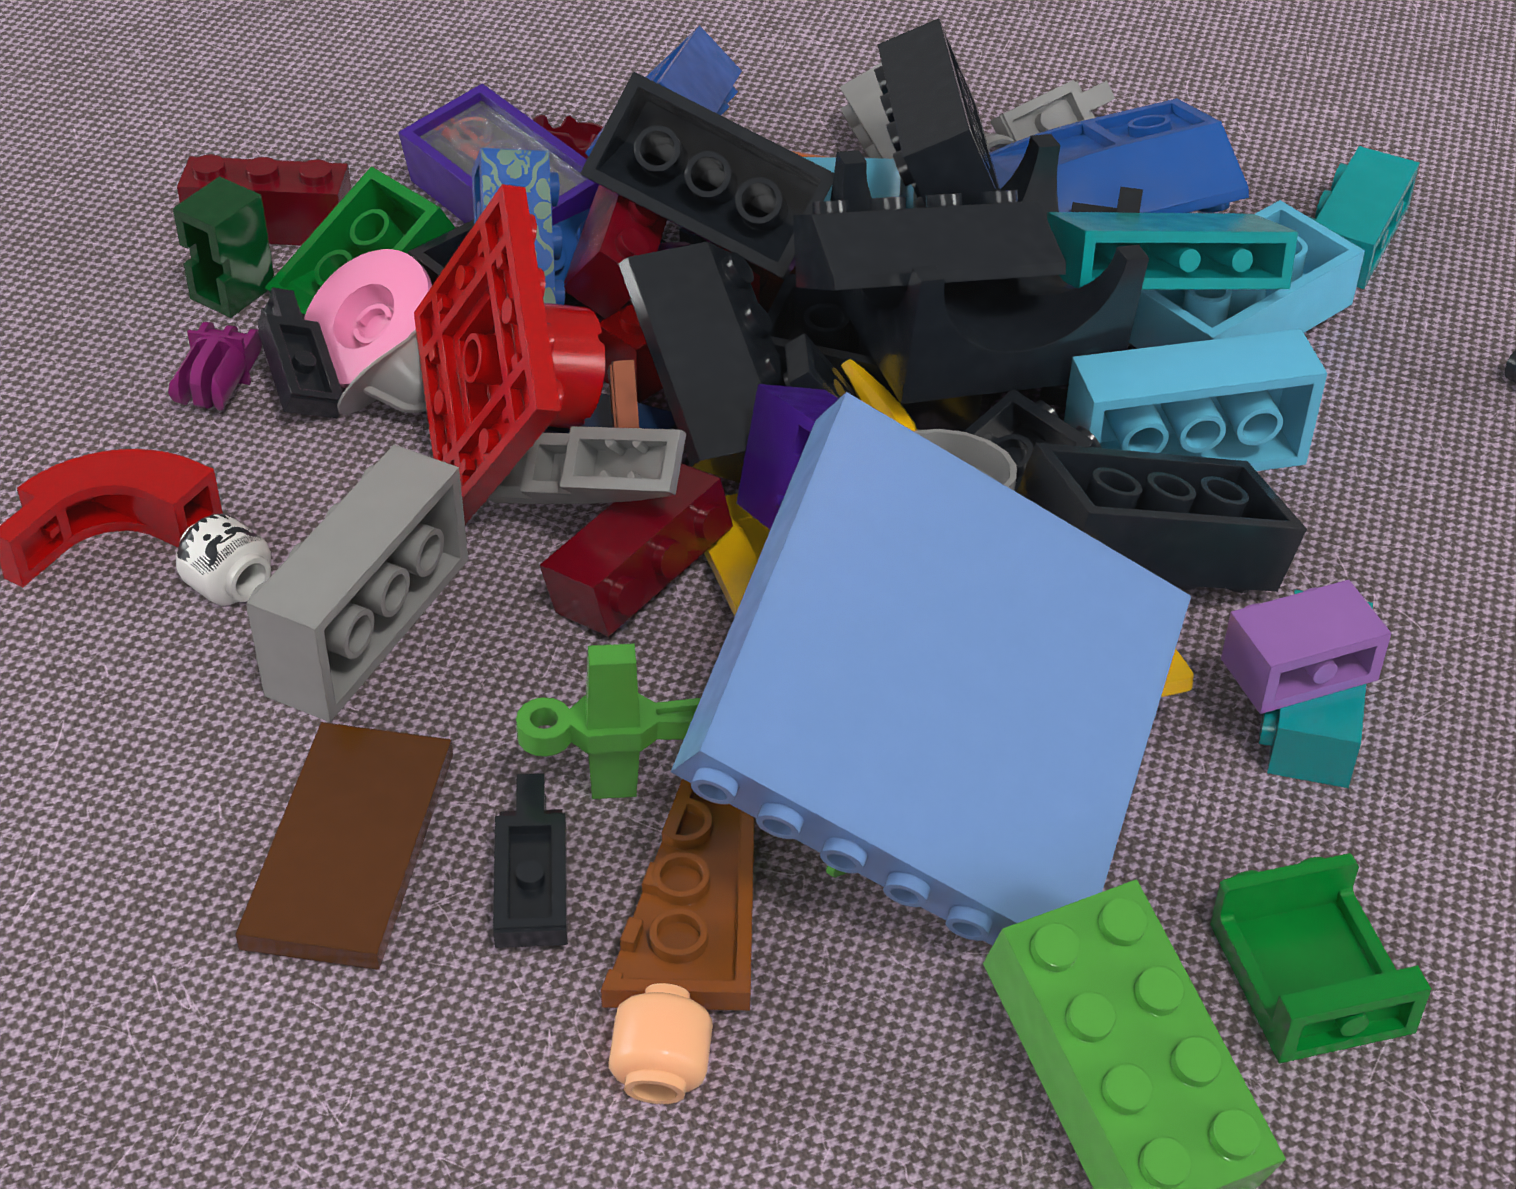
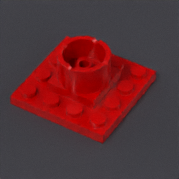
M505 184L500 186L414 311L433 458L459 467L465 525L487 501L504 478L510 474L511 470L535 444L547 427L571 428V426L581 427L585 424L584 419L590 418L597 407L604 382L605 346L599 341L602 330L596 314L587 307L544 303L543 301L546 286L545 274L541 268H538L534 245L537 223L535 216L529 213L526 188Z

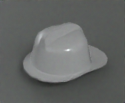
M416 329L407 339L367 366L349 384L337 404L340 414L349 415L357 412L376 400L401 412L420 413L427 411Z

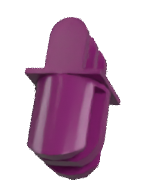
M203 322L197 331H187L190 350L170 381L168 394L174 402L181 405H187L192 398L193 405L196 407L208 409L214 406L217 410L222 411L238 383L251 384L249 371L260 354L262 342L258 329H250L248 333H240L236 326L227 325L224 330L215 329L214 324L211 322Z

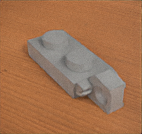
M1072 80L999 115L990 122L996 134L1006 135L1016 142L1047 130L1095 118L1092 111L1114 100L1115 97L1107 81L1082 92L1078 81Z

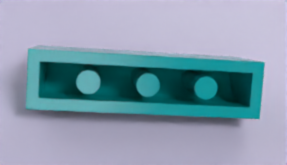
M1047 212L1048 223L1066 262V274L1059 276L1064 282L1075 288H1080L1097 278L1108 267L1117 247L1139 245L1149 257L1142 290L1290 289L1298 232L1255 214Z

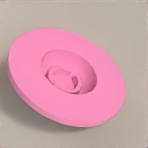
M382 249L362 254L350 260L324 282L308 307L304 320L319 322L341 388H347L367 366L407 339L416 329L414 311L432 287V284L424 267L407 253L393 249Z

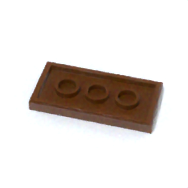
M321 722L235 933L239 950L379 970L453 758L452 739Z

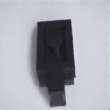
M272 287L270 291L271 296L265 308L261 309L260 319H258V333L283 412L337 419L340 415L337 404L343 392L320 324L315 321L303 320L294 291Z
M544 773L517 774L516 811H500L499 816H495L493 900L495 948L568 945L566 813H563V809L546 810Z

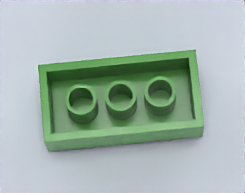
M1137 879L1001 930L983 965L1093 1189H1256L1286 1161L1282 1150Z

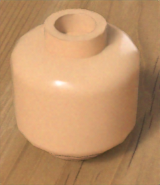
M666 983L648 986L645 989V993L631 996L619 1004L615 1016L609 1056L610 1071L617 1081L625 1085L624 1091L626 1094L636 1100L653 1104H672L683 1100L685 1093L699 1087L706 1076L713 1027L712 1018L703 1006L690 999V993L686 989Z

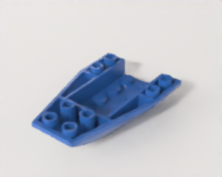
M1178 98L1068 124L1035 134H1052L1060 144L1057 168L1059 212H1071L1073 202L1117 208L1121 186L1143 189L1140 213H1189L1197 210L1203 213H1214L1228 209L1230 202L1249 198L1248 184L1222 122ZM1030 136L990 152L1000 189L1018 168L1028 147Z

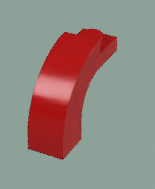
M148 449L102 451L56 464L31 477L17 487L22 508L0 525V566L4 579L23 588L72 546L95 535L115 531H134L151 535L178 548L182 535L191 525L212 514H223L215 471L211 467L181 455Z

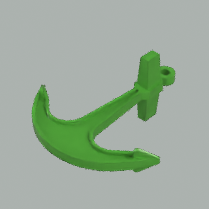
M635 643L588 646L586 695L570 709L557 699L545 697L532 699L523 704L518 710L516 717L517 739L519 745L526 752L535 756L547 757L557 755L564 751L571 742L587 753L589 757L592 799L637 797L640 752L656 740H684L701 698L655 703L638 693ZM543 725L552 726V727H550V728H545V729H543V728H538L539 726H543ZM830 866L826 868V873L833 878L846 874Z

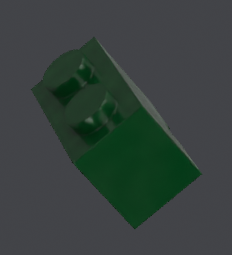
M219 176L173 208L179 244L190 250L191 258L183 263L191 300L232 318L267 292L265 287L273 279L274 271L261 194Z

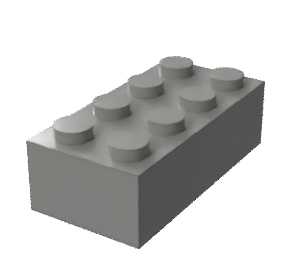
M393 445L375 465H371L365 470L361 480L341 502L334 504L329 509L325 519L303 542L293 547L286 561L265 583L259 584L254 589L249 600L246 602L265 697L331 722L468 561L459 467Z

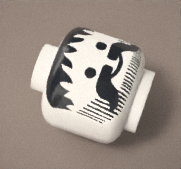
M212 514L191 525L182 535L176 552V569L185 583L209 601L219 606H228L237 602H247L254 589L270 578L271 551L265 539L228 514Z

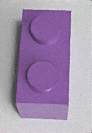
M1345 580L1319 588H1310L1301 593L1261 604H1251L1242 609L1231 611L1221 660L1257 711L1262 714L1379 680L1391 632L1351 581Z

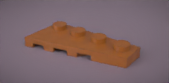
M684 779L681 780L662 830V842L654 862L649 863L642 881V894L633 917L628 918L622 933L620 951L613 969L608 970L602 985V1008H618L619 1004L629 997L645 993V989L648 986L666 983L686 989L690 993V999L703 1006L706 1010L750 1011L755 817L731 804L710 802L697 795L692 790L690 782Z

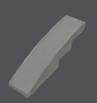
M571 426L570 433H542L535 444L511 470L510 474L504 478L489 496L488 500L494 503L595 504L675 496L686 433L675 429Z

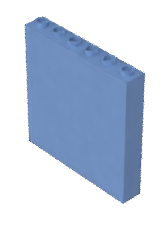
M846 392L814 423L673 764L671 773L690 782L692 790L700 797L717 804H731L755 817L757 825L765 832L783 839H795L820 852V858L828 866L845 873H859L883 886L884 893L893 901L909 907H922L946 920L947 928L956 935L975 941L983 940L993 946L1003 928L1103 891L1191 595Z

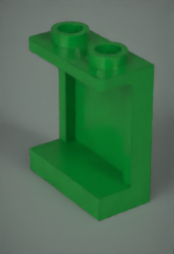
M1351 853L1328 858L1311 857L1298 864L1260 872L1248 870L1238 873L1231 878H1226L1219 884L1210 926L1279 1064L1415 1034L1427 1004L1431 987L1419 966L1396 970L1358 902L1353 886L1359 865Z

